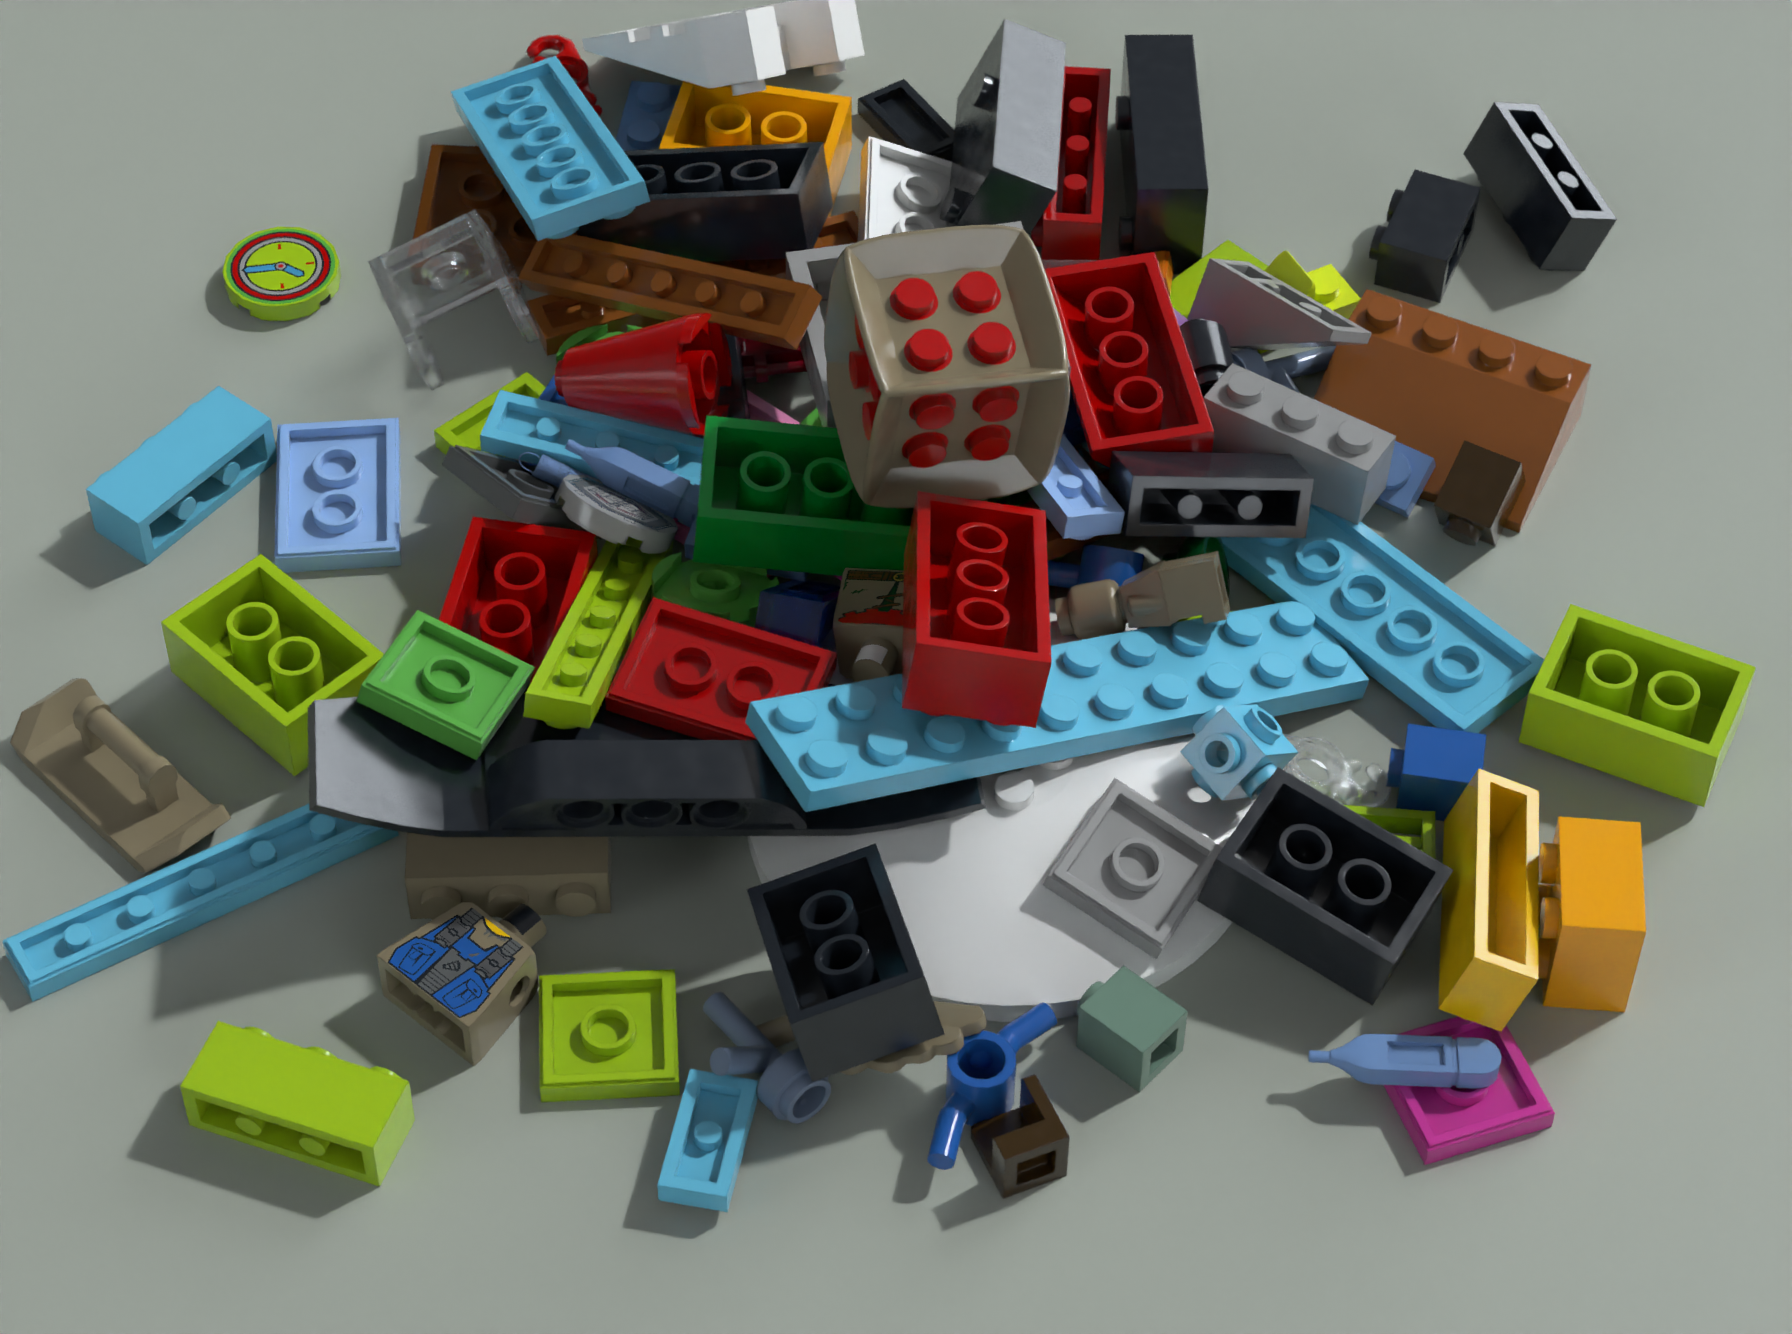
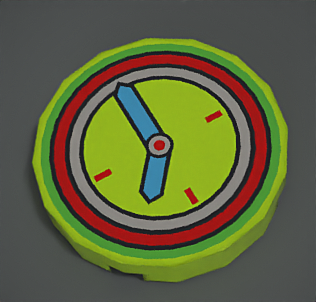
M274 227L257 231L237 242L226 255L222 271L225 289L230 302L238 309L239 304L249 309L250 316L267 321H289L311 315L320 309V302L326 299L329 294L330 299L334 297L338 292L341 279L340 263L334 246L322 235L301 227Z

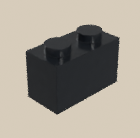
M1415 169L1405 191L1396 189L1393 193L1387 212L1386 221L1389 222L1388 226L1379 225L1374 233L1369 251V259L1377 261L1374 285L1440 303L1474 230L1481 187Z

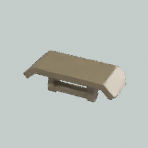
M72 679L21 712L10 744L22 762L139 872H149L175 858L231 819L222 803L211 804L177 772L175 766L165 757L159 756L111 712L110 707L97 696L87 679Z

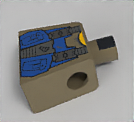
M461 902L385 948L377 955L383 996L472 1066H475L483 1059L536 995L539 982L536 954L531 947L547 934L546 926L540 916L525 904H519L502 920L497 922L474 903Z

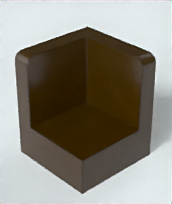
M1035 1074L1021 1079L1019 1108L980 1121L971 1126V1140L1003 1199L1067 1176L1070 1136Z

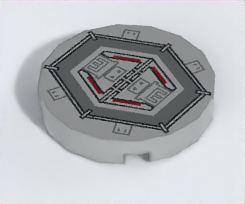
M569 474L563 478L555 496L557 505H563L562 510L566 513V516L585 530L615 544L621 543L625 545L628 537L641 540L643 542L639 549L644 553L661 554L667 551L678 530L675 520L605 486L597 478Z

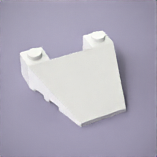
M790 0L582 39L585 51L706 88L731 85L733 96L767 90L766 78L786 74L785 71L812 66L814 76L846 71L845 60L865 55L855 0Z

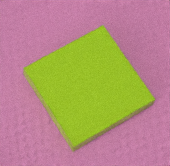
M675 969L539 976L541 1103L680 1096Z

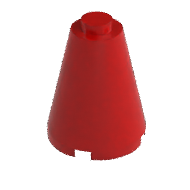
M694 313L569 348L563 360L557 363L555 368V387L558 394L565 398L566 403L570 407L643 425L704 437L706 415L727 417L728 405L718 406L717 404L718 397L720 396V386H731L732 380L731 358L727 338L720 324L708 323L712 316L711 314Z

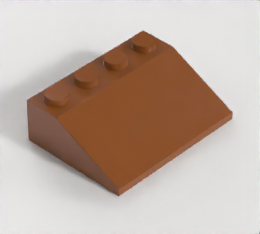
M1366 289L1349 320L1372 333L1368 344L1336 346L1314 400L1396 436L1395 441L1433 457L1436 467L1419 497L1433 503L1437 500L1464 440L1521 462L1526 482L1504 527L1520 533L1581 416L1592 364Z

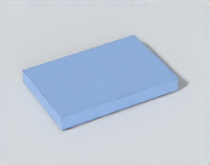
M399 418L277 425L274 559L275 565L284 573L401 566V438Z

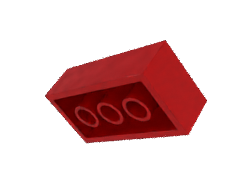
M918 491L904 552L902 708L921 711L932 716L951 715L985 720L999 726L1019 725L1036 728L1052 664L1046 511Z
M473 516L439 620L535 667L531 683L598 557L596 535L586 531Z

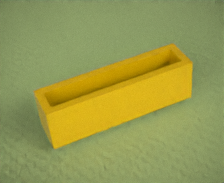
M1478 768L1444 820L1443 864L1453 869V872L1442 891L1438 1009L1465 1020L1502 1031L1538 981L1539 790Z

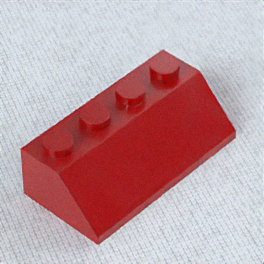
M1150 252L1046 268L1045 272L1059 313L1066 341L1068 360L1071 366L1070 389L1092 459L1110 468L1112 451L1212 453L1214 429L1155 253Z

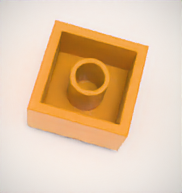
M1559 816L1553 843H1542L1539 853V883L1542 884H1539V925L1541 938H1539L1538 979H1542L1543 1006L1625 1012L1646 935L1641 822Z

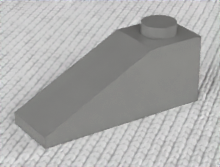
M1209 258L1187 318L1188 320H1210L1221 324L1226 331L1231 352L1237 351L1239 348L1275 350L1368 344L1372 334L1250 262Z

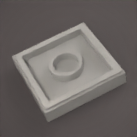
M1114 778L1048 874L1043 886L1157 959L1203 889L1213 863L1223 847L1117 778Z

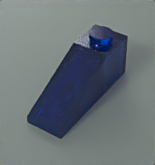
M806 579L805 582L790 580L762 590L760 592L755 628L834 652L836 645L833 619L840 585Z

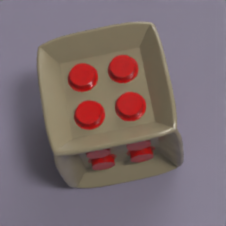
M1005 225L955 226L881 235L847 246L836 261L831 279L825 317L824 350L827 360L828 393L836 428L850 477L862 501L867 505L883 508H914L918 491L985 500L1016 494L1041 484L1049 475L1059 450L1069 405L1070 383L1066 341L1059 313L1040 255L1025 230Z

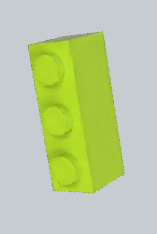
M221 1021L216 1023L180 1085L190 1126L379 1187L415 1122L409 1081L401 1079L391 1070L378 1066L363 1067L338 1059L331 1052L320 1047L310 1046L303 1048L275 1039L266 1031L256 1027L240 1028Z

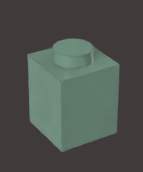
M1123 965L1105 983L1098 981L1091 985L1081 997L1076 1008V1014L1079 1016L1076 1047L1140 1093L1183 1051L1188 1011Z

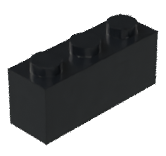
M1494 102L1464 151V156L1477 174L1479 182L1487 189L1502 212L1504 220L1512 227L1528 251L1529 258L1537 265L1539 270L1584 271L1617 221V218L1539 104Z
M1112 451L1107 490L1125 511L1121 528L1125 536L1306 538L1314 478L1291 454Z

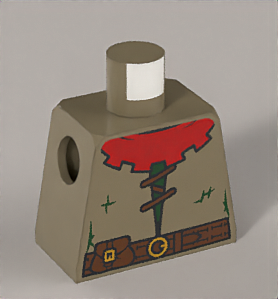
M845 568L833 619L839 672L845 678L859 682L902 674L904 571Z

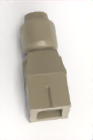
M1218 551L1166 562L1164 560L1124 580L1121 586H1118L1117 582L1111 579L1075 585L1069 589L1067 597L1055 599L1056 615L1062 636L1075 634L1079 640L1124 632L1127 623L1129 628L1172 626L1179 619L1202 615L1204 624L1226 620L1230 612Z

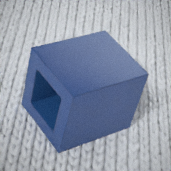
M1408 724L1404 749L1391 748L1388 763L1386 787L1398 788L1396 809L1435 811V820L1444 821L1478 768L1483 770L1486 734Z

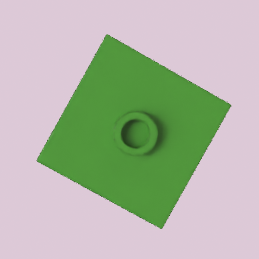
M417 610L362 683L357 702L477 760L530 684L535 667Z

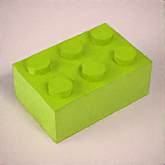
M259 554L161 621L171 672L293 776L309 767L308 707L314 700L358 697L362 683L384 655L377 647L262 554Z
M1570 604L1529 691L1518 742L1704 807L1742 719L1756 667Z

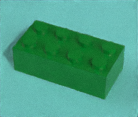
M706 415L693 562L842 576L845 568L904 571V552L914 508H883L867 505L862 501L850 477L837 428Z

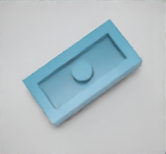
M690 1069L657 1184L658 1200L728 1212L758 1100L756 1092L758 1080L730 1075L720 1076L712 1072Z

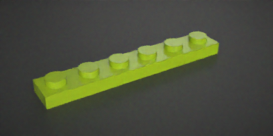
M628 537L625 545L621 543L615 544L606 540L525 693L523 717L544 720L549 726L559 729L590 728L651 602L652 572L661 560L672 555L674 539L670 548L661 554L641 552L642 550L639 548L643 541Z

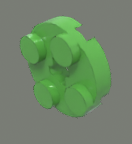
M682 552L664 558L654 568L651 581V600L655 597L758 628L770 621L776 613L779 582L776 576L773 580L767 577V569L693 562V560L682 562Z

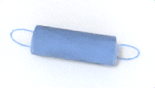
M525 452V453H522V454L519 456V463H520V465H521L522 467H523V465H522L521 462H520V457H521L523 454L531 453V452ZM542 454L541 458L539 457L540 461L534 473L528 470L532 473V476L534 475V477L558 488L563 478L569 474L589 476Z

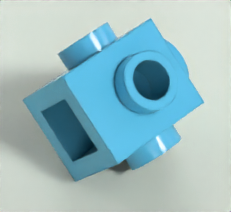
M1257 704L1218 705L1210 709L1194 724L1192 731L1195 737L1180 751L1194 769L1191 773L1196 783L1206 793L1215 798H1220L1222 801L1241 798L1255 800L1277 767L1283 769L1299 753L1282 734V729L1278 722Z

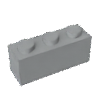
M1233 363L1203 397L1214 429L1212 453L1291 454L1314 478L1311 504L1358 525L1385 490L1396 440L1395 435Z

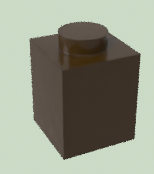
M1464 440L1434 504L1438 522L1444 526L1443 532L1449 537L1467 545L1476 546L1478 540L1496 546L1526 482L1522 463Z

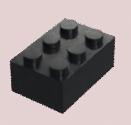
M1277 767L1216 857L1197 901L1373 1006L1432 912L1453 869Z
M876 843L747 889L791 1029L812 1082L945 1034Z

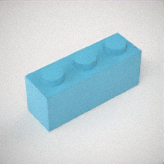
M217 386L201 400L191 404L183 414L156 435L146 439L137 450L110 471L101 474L92 485L86 488L95 531L148 565L277 462L271 418L222 387Z

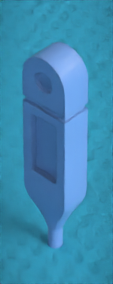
M570 439L567 442L565 449L580 456L605 486L672 519L676 518L678 522L690 528L693 521H696L699 485L690 484L691 481L621 447L592 448L580 445Z
M1364 1034L1330 1051L1309 1050L1308 1062L1329 1063L1344 1070L1354 1079L1366 1084L1451 1088V1085H1456V1088L1474 1089L1486 1088L1496 1081L1502 1058L1498 1047L1487 1039L1469 1037L1452 1039V1037L1395 1034Z

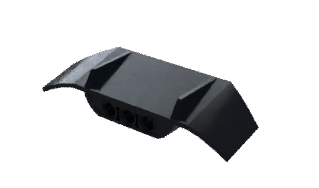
M829 684L828 687L837 686V685ZM527 687L477 760L357 702V697L314 700L308 707L309 810L347 821L400 832L443 838L851 836L904 828L986 808L981 778L976 777L805 812L758 740L697 739L607 711L605 697L589 729L582 727L559 729L549 726L544 720L523 717Z

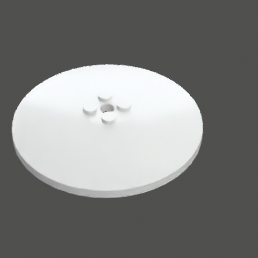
M1049 599L1051 645L1078 641L1079 639L1075 634L1062 636L1056 615L1055 600ZM1127 623L1124 632L1142 628H1129ZM835 643L826 648V650L837 653ZM837 658V667L829 684L843 685L853 683L852 679L845 678L840 674ZM1191 733L1029 766L1020 772L1011 771L1004 774L995 773L980 776L986 808L947 819L851 836H748L750 852L762 884L876 843L933 1001L979 1006L984 1010L987 1021L1012 1022L1039 1003L1044 1002L1053 1010L1056 1018L1077 1016V1005L1091 985L1098 981L1105 983L1123 965L1154 987L1167 982L1200 958L1232 924V921L1198 902L1199 893L1162 952L1155 959L1043 886L1048 874L1112 780L1117 778L1221 847H1224L1255 800L1241 798L1222 801L1220 798H1215L1206 793L1196 783L1191 773L1194 769L1193 766L1180 752L1195 737V734Z

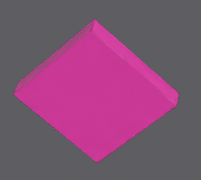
M1456 1016L1395 1034L1452 1037V1039H1457V1037L1487 1039L1498 1047L1502 1056L1498 1077L1492 1085L1486 1088H1456V1085H1451V1088L1383 1085L1425 1165L1552 1127L1555 1112L1507 1025L1502 1031H1498Z

